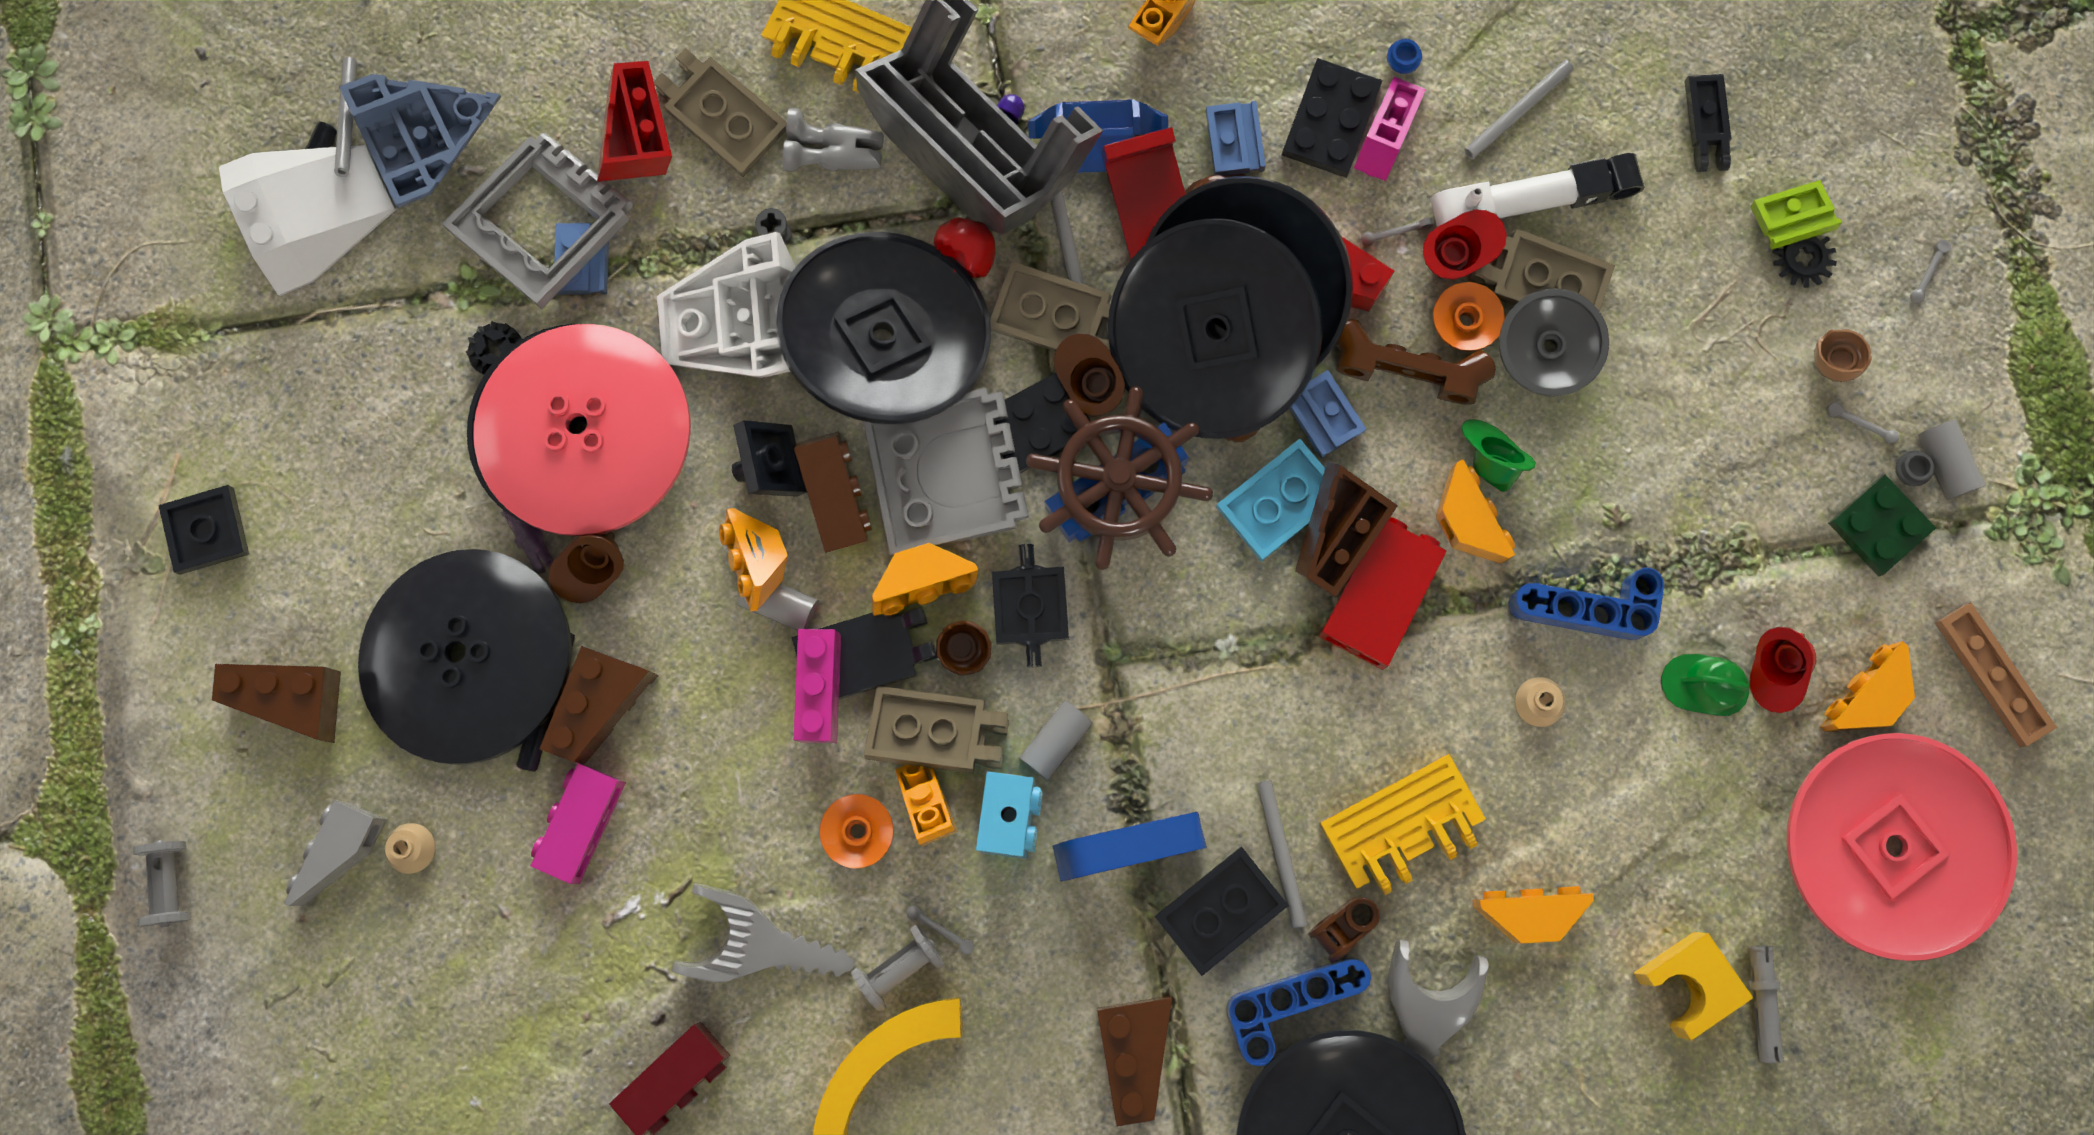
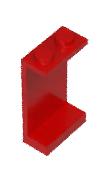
M1172 127L1104 145L1101 150L1130 261L1146 244L1153 227L1160 217L1179 198L1186 195L1173 148L1176 139Z
M1392 517L1389 518L1351 574L1328 621L1324 624L1318 635L1321 639L1381 670L1389 666L1447 550L1439 547L1441 543L1437 539L1426 534H1421L1419 537L1408 531V526L1405 523Z

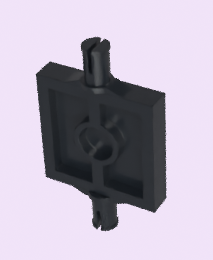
M1025 544L1019 545L1020 566L1007 571L992 572L996 644L1026 646L1027 667L1033 668V653H1035L1036 667H1042L1040 645L1050 641L1069 640L1064 567L1045 568L1035 565L1034 544H1027L1028 558H1026Z

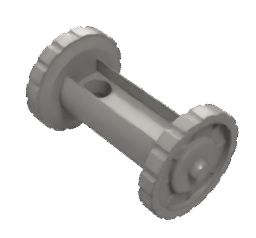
M159 840L155 841V843L133 847V855L146 856L149 915L138 918L137 927L154 925L169 927L171 923L191 920V912H178L175 853L187 849L186 841L164 842ZM160 858H161V862H162V868H161V869H160Z
M917 924L910 928L914 940L868 974L858 967L851 972L858 987L861 989L862 995L868 999L878 1012L886 1009L882 996L925 964L931 962L938 969L945 965L935 948L936 944L934 941L929 939Z

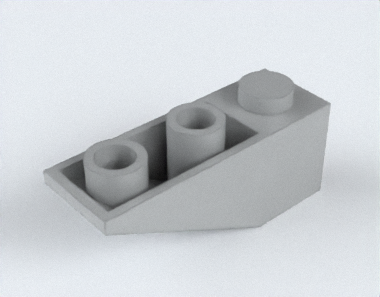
M334 800L332 805H329L324 810L320 818L321 828L316 838L309 842L304 851L303 859L305 861L299 873L292 877L287 886L286 893L288 896L284 904L288 906H304L370 854L386 819L349 802Z

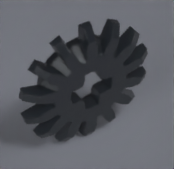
M1817 236L1782 246L1783 249H1773L1772 253L1782 257V259L1773 261V265H1785L1786 269L1779 273V276L1783 278L1788 273L1793 274L1790 285L1793 286L1796 285L1798 278H1801L1804 288L1810 287L1809 278L1817 286L1821 285L1823 282L1819 275L1830 278L1833 273L1828 271L1826 266H1836L1837 261L1828 259V255L1836 253L1835 248L1827 249L1825 246L1830 241V238L1826 236L1824 239L1819 240ZM1799 249H1803L1805 254H1812L1813 259L1808 262V266L1804 267L1801 261L1796 262L1795 257L1800 253Z

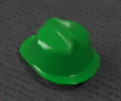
M1469 419L1463 422L1461 427L1463 435L1475 448L1473 468L1480 477L1501 492L1508 491L1523 471H1530L1535 468L1536 462L1534 459L1521 450L1497 427L1476 419Z
M1682 654L1673 658L1664 667L1661 676L1662 690L1666 698L1676 707L1691 712L1714 716H1730L1743 708L1749 696V681L1744 671L1736 663L1719 657Z

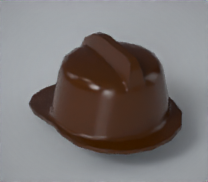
M1084 333L1068 336L1059 344L1054 354V368L1070 399L1076 401L1081 410L1088 415L1102 416L1112 412L1120 404L1124 396L1125 382L1108 348L1099 338Z
M614 533L579 536L556 557L549 568L548 580L551 588L559 597L575 603L593 601L619 577L624 569V559L617 543L614 541Z

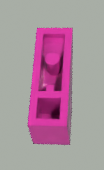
M1395 76L1393 77L1354 166L1355 169L1365 172L1369 176L1377 177L1384 181L1387 180L1426 89Z

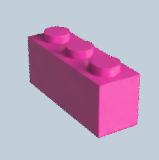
M798 629L794 741L800 743L837 744L841 634L835 629Z
M577 763L575 769L571 768L563 782L562 788L565 789L560 803L556 802L547 816V823H550L544 837L540 836L532 848L531 857L534 859L530 867L569 884H580L626 782L587 765Z

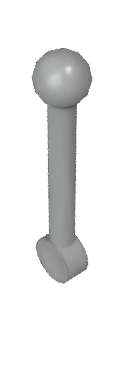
M1424 218L1416 223L1374 234L1365 232L1361 240L1363 244L1370 246L1375 240L1417 229H1428L1433 226L1432 218Z
M1944 239L1935 244L1934 250L1936 253L1918 289L1912 291L1910 295L1911 301L1914 303H1921L1925 299L1924 291L1942 256L1951 250L1949 241Z
M1833 402L1827 407L1826 411L1830 417L1840 416L1884 437L1885 441L1889 444H1895L1899 440L1897 431H1887L1843 410V406L1838 402Z
M912 905L907 909L906 914L909 919H917L960 946L962 953L969 954L974 950L972 940L961 939L922 914L918 906Z

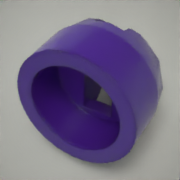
M1005 95L997 104V107L1016 125L1019 124L1025 107L1018 95Z

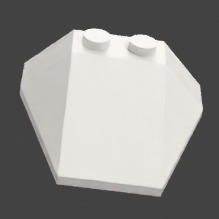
M366 145L351 146L349 175L345 177L334 173L336 147L251 153L219 167L223 194L252 257L279 296L313 283L396 211Z
M773 232L742 241L657 296L661 353L669 365L758 378L790 372L779 347L776 319L781 292L791 272L795 269V264L780 233Z

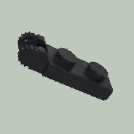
M1724 75L1688 76L1684 82L1692 147L1695 146L1693 156L1696 172L1707 171L1709 166L1708 146L1717 145L1715 157L1718 170L1728 171L1731 164L1729 142L1732 138Z

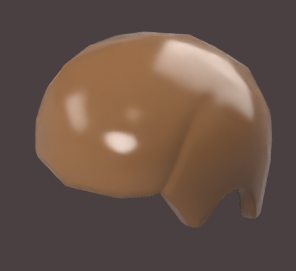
M1849 329L1829 330L1818 340L1814 349L1815 366L1822 376L1835 382H1847L1856 379L1865 372L1872 360L1868 342L1861 334Z

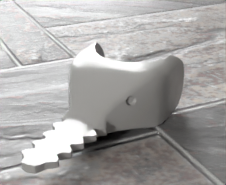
M694 883L691 893L712 900L725 912L729 922L728 936L721 949L712 957L699 962L674 961L671 971L705 981L725 982L771 966L781 970L788 964L793 972L800 967H804L807 973H811L817 968L822 975L832 970L834 975L839 977L844 972L852 971L854 960L847 955L844 948L837 952L833 950L831 944L821 948L817 940L807 943L803 935L793 939L789 931L781 932L751 900L732 891Z
M1397 939L1388 973V989L1390 1000L1405 1036L1402 1044L1422 1056L1436 1070L1437 1066L1433 1059L1440 1055L1439 1047L1471 1020L1482 999L1488 971V960L1486 957L1476 955L1465 979L1451 989L1430 991L1412 981L1408 965L1409 943L1407 940Z

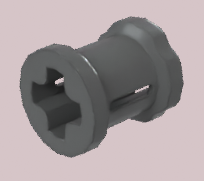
M775 208L761 211L755 221L756 230L759 235L769 234L773 229V225H778L775 227L774 232L780 233L785 245L789 243L792 233L789 225H787L784 214Z

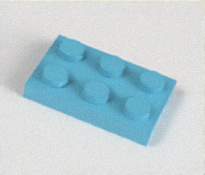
M1299 439L1216 505V508L1262 562L1309 525L1325 467L1303 441Z

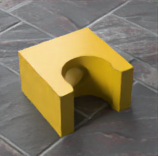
M1692 932L1633 973L1642 985L1659 986L1675 975L1680 976L1687 983L1691 992L1689 1008L1681 1017L1674 1019L1669 1025L1676 1037L1692 1041L1753 999V996L1709 933Z

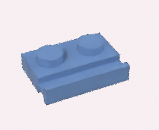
M1251 101V103L1247 104L1239 102L1206 106L1205 113L1214 175L1229 176L1246 174L1249 171L1259 170V172L1265 171L1266 164L1257 101Z
M556 223L554 263L592 225L591 223ZM609 241L557 295L607 294Z
M1328 370L1310 380L1304 392L1289 408L1320 458L1325 457L1333 450L1335 451L1367 430Z

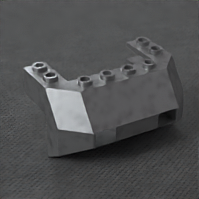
M926 0L902 50L855 69L857 90L882 132L970 219L984 223L990 231L1005 234L1030 220L1074 179L1103 130L1077 106L1073 109L1067 120L1062 115L1054 118L1040 142L1036 145L952 62L979 9L970 0Z

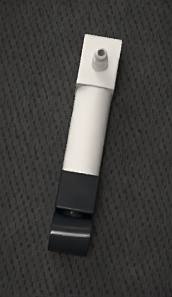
M1624 153L1607 160L1602 158L1572 164L1567 171L1490 186L1488 181L1450 188L1434 194L1430 201L1438 227L1462 213L1474 209L1487 210L1496 214L1499 218H1505L1570 205L1571 209L1603 203L1608 197L1611 200L1625 199L1642 192L1645 187L1636 154Z

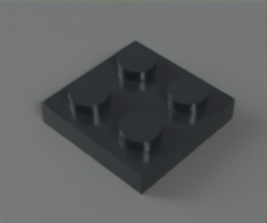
M225 485L158 505L174 573L182 575L250 555L233 487Z

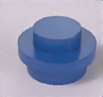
M1401 39L1394 42L1387 53L1388 65L1392 70L1400 74H1408L1415 71L1422 60L1420 47L1411 39Z

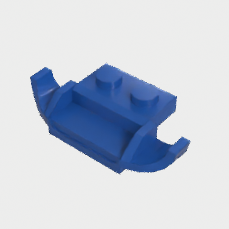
M1133 99L1061 102L1049 107L1028 121L1029 138L1041 139L1054 118L1062 115L1067 120L1073 109L1078 106L1103 130L1077 173L1106 172L1101 153L1104 145L1130 139L1134 135H1145L1168 128V115Z

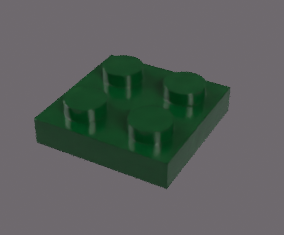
M1886 475L1874 481L1828 522L1878 577L1886 574L1936 529L1929 519Z

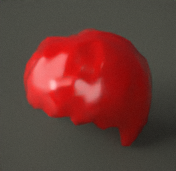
M958 217L944 222L936 230L933 242L935 248L940 250L941 254L952 257L968 272L971 278L987 276L994 263L996 246L993 235L984 223L970 218Z

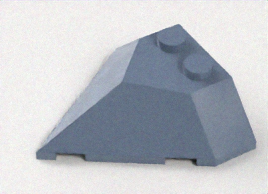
M371 74L339 86L397 208L430 196L501 98V95L497 93L486 92V95L466 92L465 88L415 80H408V82L389 80L386 76Z

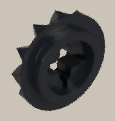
M491 321L490 324L483 327L478 326L477 332L472 337H468L469 346L466 353L469 357L470 365L477 372L485 375L498 358L492 353L486 355L490 350L487 341L490 339L496 344L502 342V345L499 346L500 355H502L508 348L521 340V336L507 323L502 324Z

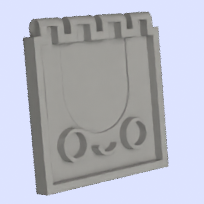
M987 388L967 392L961 400L947 410L916 422L877 424L863 421L890 556L893 557L897 552L927 543L940 547L1018 528L1016 521L1029 518L1024 492L1010 494V490L1022 487L1017 458L1003 459V455L1015 452L1010 424L1001 423L996 425L995 422L1008 417L1003 392L990 394Z

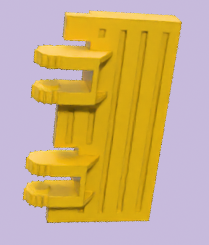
M778 0L761 36L774 43L771 49V56L779 59L785 53L792 37L798 39L795 49L791 54L790 63L796 67L802 65L811 46H814L810 58L835 68L833 82L843 85L854 63L862 67L902 50L912 27L849 0ZM855 77L853 82V91L859 93V91L857 90V82Z
M1447 754L1320 822L1319 825L1355 889L1370 882L1362 867L1367 865L1384 895L1392 892L1391 883L1387 876H1385L1377 859L1387 854L1397 876L1402 882L1407 884L1413 880L1397 850L1398 847L1406 861L1419 856L1435 847L1427 831L1431 830L1446 857L1452 860L1457 857L1456 848L1442 824L1452 820L1462 842L1469 849H1472L1478 845L1468 823L1472 827L1486 818L1450 754Z

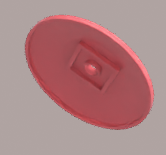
M575 324L548 330L529 339L512 351L499 364L486 383L478 402L474 420V448L478 466L491 492L500 503L524 522L541 530L559 535L585 536L604 534L625 527L643 517L666 496L680 475L686 460L691 435V419L686 394L678 377L666 360L653 347L642 339L617 328L594 324ZM576 417H585L587 420L586 429L580 434H571L569 431L570 422Z
M1903 733L1879 734L1851 741L1837 748L1816 764L1799 787L1789 813L1787 825L1788 860L1795 884L1804 902L1816 918L1835 936L1847 944L1874 956L1894 960L1917 961L1939 958L1954 953L1978 939L1990 928L2005 907L2012 891L2017 868V842L2008 808L1995 785L1975 763L1957 750L1939 741ZM1891 836L1897 837L1902 843V851L1897 857L1891 856L1886 849V842Z

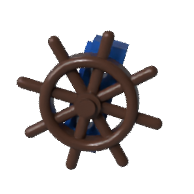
M1137 386L1129 390L1124 415L1106 416L1091 422L1076 401L1072 399L1066 400L1063 404V409L1078 431L1067 442L1060 459L1038 454H1030L1026 458V464L1030 468L1057 473L1058 493L1045 500V509L1050 515L1040 521V530L1044 533H1049L1058 527L1069 543L1076 538L1081 542L1091 535L1100 537L1095 560L1096 567L1100 570H1105L1110 565L1114 540H1131L1148 533L1165 556H1173L1176 553V546L1161 524L1172 513L1178 497L1209 501L1213 497V491L1209 487L1182 482V475L1186 472L1184 467L1187 465L1189 457L1181 445L1199 433V426L1194 422H1190L1172 434L1165 422L1156 427L1140 419L1139 413L1143 391ZM1110 434H1120L1117 454L1112 455L1101 437ZM1135 437L1140 438V439H1138L1137 441L1134 442V438H1135ZM1087 445L1101 463L1099 466L1076 462L1079 454ZM1155 462L1157 463L1158 469L1154 473L1147 474L1142 472ZM1072 476L1080 477L1072 483ZM1155 492L1164 493L1160 502L1151 511L1144 500ZM1097 501L1099 504L1098 509L1093 513L1088 512L1086 508ZM1129 504L1139 519L1118 523L1119 517L1127 511L1124 506Z

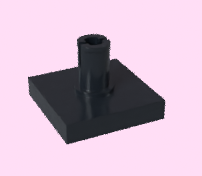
M747 420L733 425L741 460L732 464V474L738 482H746L748 494L798 497L807 493L794 450L797 444L792 425Z

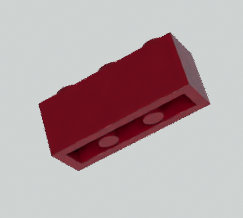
M702 1022L696 1023L615 1097L609 1105L635 1135H646L648 1132L651 1135H656L670 1122V1119L666 1116L676 1106L681 1110L684 1109L698 1096L695 1088L706 1079L710 1084L727 1068L723 1062L730 1054Z

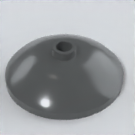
M1564 289L1540 290L1521 299L1505 317L1499 334L1500 357L1508 374L1521 387L1543 396H1564L1587 386L1602 370L1609 351V333L1602 314L1593 303L1582 295ZM1545 341L1554 343V352L1549 353L1545 351L1543 347Z

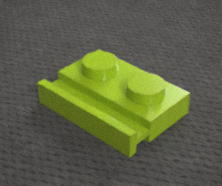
M1821 180L1756 199L1750 207L1764 236H1767L1770 241L1769 246L1771 250L1837 230L1842 223L1841 219H1837L1834 214L1835 208Z

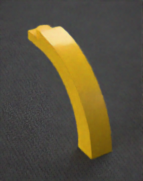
M962 997L939 999L907 1009L888 1019L863 1038L843 1060L830 1080L818 1109L813 1135H847L853 1110L867 1083L885 1063L896 1055L925 1042L938 1039L961 1038L963 1035Z

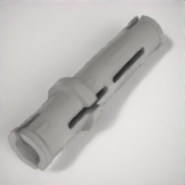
M1748 946L1751 967V980L1748 981V988L1752 989L1754 999L1758 1062L1776 1063L1777 1061L1781 1063L1784 1062L1777 1002V989H1780V981L1776 980L1773 946Z

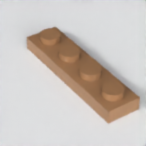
M1971 602L1962 605L1935 622L2020 748L2029 746L2057 728Z

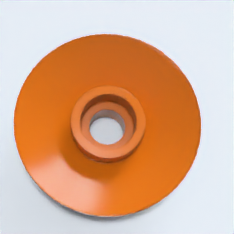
M1462 282L1450 286L1439 296L1433 309V324L1439 337L1450 347L1466 352L1482 350L1491 345L1498 338L1505 320L1503 305L1497 295L1486 286L1474 282ZM1460 317H1470L1472 324L1469 326L1463 325Z
M863 794L846 795L833 802L825 811L820 824V840L825 852L833 861L848 868H864L878 862L889 850L894 835L893 821L886 807L875 798ZM860 824L864 827L865 833L863 837L856 839L852 835V828Z

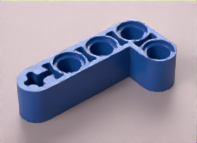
M1639 569L1623 580L1619 598L1538 583H1528L1517 589L1510 596L1508 601L1509 609L1512 615L1523 621L1626 640H1638L1653 633L1658 627L1664 580L1655 569ZM1637 578L1647 582L1649 586L1648 595H1644L1637 590ZM1530 595L1529 600L1539 604L1528 609V603L1522 601V598ZM1548 599V601L1546 602V605H1542V604H1541V603H1543L1544 601H1546V600ZM1559 600L1567 601L1572 608L1571 617H1565L1559 612ZM1595 607H1601L1607 612L1608 621L1606 624L1596 620L1594 616ZM1632 613L1642 617L1644 621L1642 631L1632 626Z
M1198 812L1102 832L1052 845L1060 882L1207 848Z
M1341 959L1332 964L1329 963L1233 995L1228 1001L1226 1009L1241 1056L1254 1066H1264L1269 1063L1275 1054V1043L1268 1023L1365 991L1371 981V974L1367 965L1356 959ZM1349 966L1351 969L1360 972V976L1355 978V985L1347 981L1334 984L1328 972L1332 971L1333 977L1345 976L1348 974L1347 967ZM1313 977H1320L1325 983L1324 993L1318 998H1312L1307 993V983ZM1335 985L1339 989L1338 992H1335ZM1284 988L1290 996L1289 1004L1283 1009H1275L1271 1004V995L1275 990ZM1242 1000H1249L1254 1005V1014L1247 1021L1238 1020L1235 1016V1007ZM1254 1037H1261L1266 1042V1051L1260 1057L1254 1058L1249 1056L1247 1053L1248 1042Z

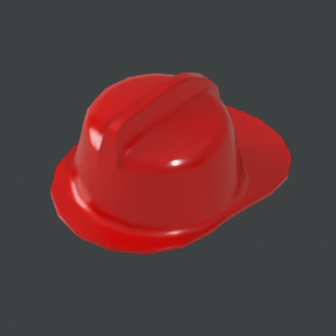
M1474 209L1462 213L1438 226L1428 234L1423 244L1425 264L1432 273L1444 279L1454 280L1471 274L1500 256L1506 245L1507 237L1504 223L1496 214L1487 210Z
M1776 627L1769 629L1760 637L1750 673L1749 686L1758 704L1770 712L1784 713L1794 710L1802 703L1807 693L1810 678L1817 661L1815 649L1805 638V634L1787 627Z

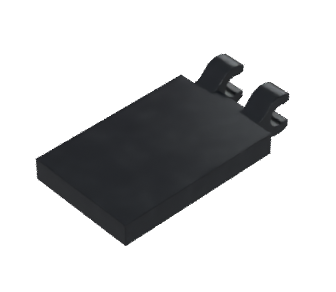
M922 607L910 610L902 615L896 613L886 616L882 613L874 616L873 613H869L820 628L835 629L841 634L839 700L876 689L877 686L882 687L915 677L917 675L914 665L938 658L932 642L913 648L908 630L928 624ZM798 635L791 637L796 652V656Z

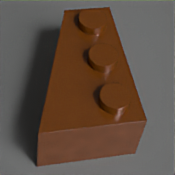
M837 431L798 442L794 450L825 553L866 542L868 539L867 531L872 530V525L867 509L860 510L857 497L862 496V491L857 475L851 476L848 462L852 461L847 440L842 441L840 433Z
M1327 461L1295 572L1323 591L1336 597L1398 505L1341 465Z
M581 646L539 749L585 765L614 730L613 727L627 710L630 711L641 693L659 675Z
M215 664L212 701L316 740L335 743L341 671L322 666Z
M1170 995L1097 1008L1117 1127L1155 1120L1172 1003Z

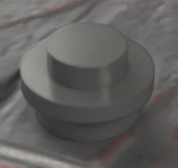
M1908 451L1898 458L1895 467L1896 474L1908 486H1921L1932 478L1934 463L1929 455L1921 451Z

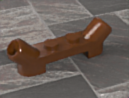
M1356 319L1347 320L1345 328L1335 345L1340 352L1336 371L1345 376L1369 381L1374 369L1421 380L1440 385L1437 399L1457 404H1474L1479 386L1493 379L1496 370L1490 355L1482 350H1478L1454 364L1442 361L1440 356L1433 353L1417 355L1406 352L1407 349L1400 345L1387 344L1386 346L1373 344L1359 320Z

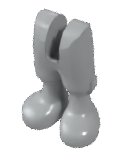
M788 109L787 140L784 142L782 159L783 171L794 172L802 166L821 164L824 169L833 172L838 170H872L881 168L882 155L877 150L883 147L884 134L882 132L861 127L843 126L839 123L829 124L825 129L817 128L805 122L804 115L800 109ZM821 144L826 146L827 148L811 149L805 148L801 145Z

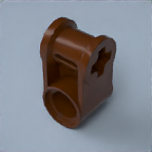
M1354 897L1334 913L1321 920L1308 932L1310 938H1316L1329 954L1328 960L1332 964L1347 954L1360 939L1376 927L1380 919L1379 909L1369 899ZM1358 904H1366L1371 914L1370 919L1362 925L1354 923L1351 916L1352 909ZM1327 931H1329L1330 934H1331V935L1335 938V940L1338 942L1337 945H1336V944L1332 941V939L1328 936Z

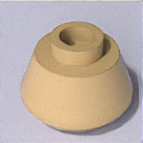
M1531 678L1525 681L1517 690L1515 696L1516 710L1519 716L1532 726H1550L1561 718L1565 710L1566 701L1562 689L1557 683L1548 678Z
M407 823L395 828L388 836L385 844V856L388 863L396 871L405 874L422 871L430 864L435 854V841L432 834L424 826L415 823Z

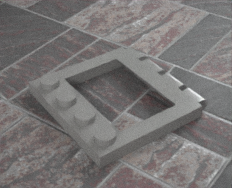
M542 133L535 140L530 136L442 225L540 309H543L630 220L626 214L631 210L633 203L618 190L611 188L608 182H597L598 174L591 169H587L583 162L568 150H564L563 146L547 133ZM532 167L597 219L549 269L484 216Z

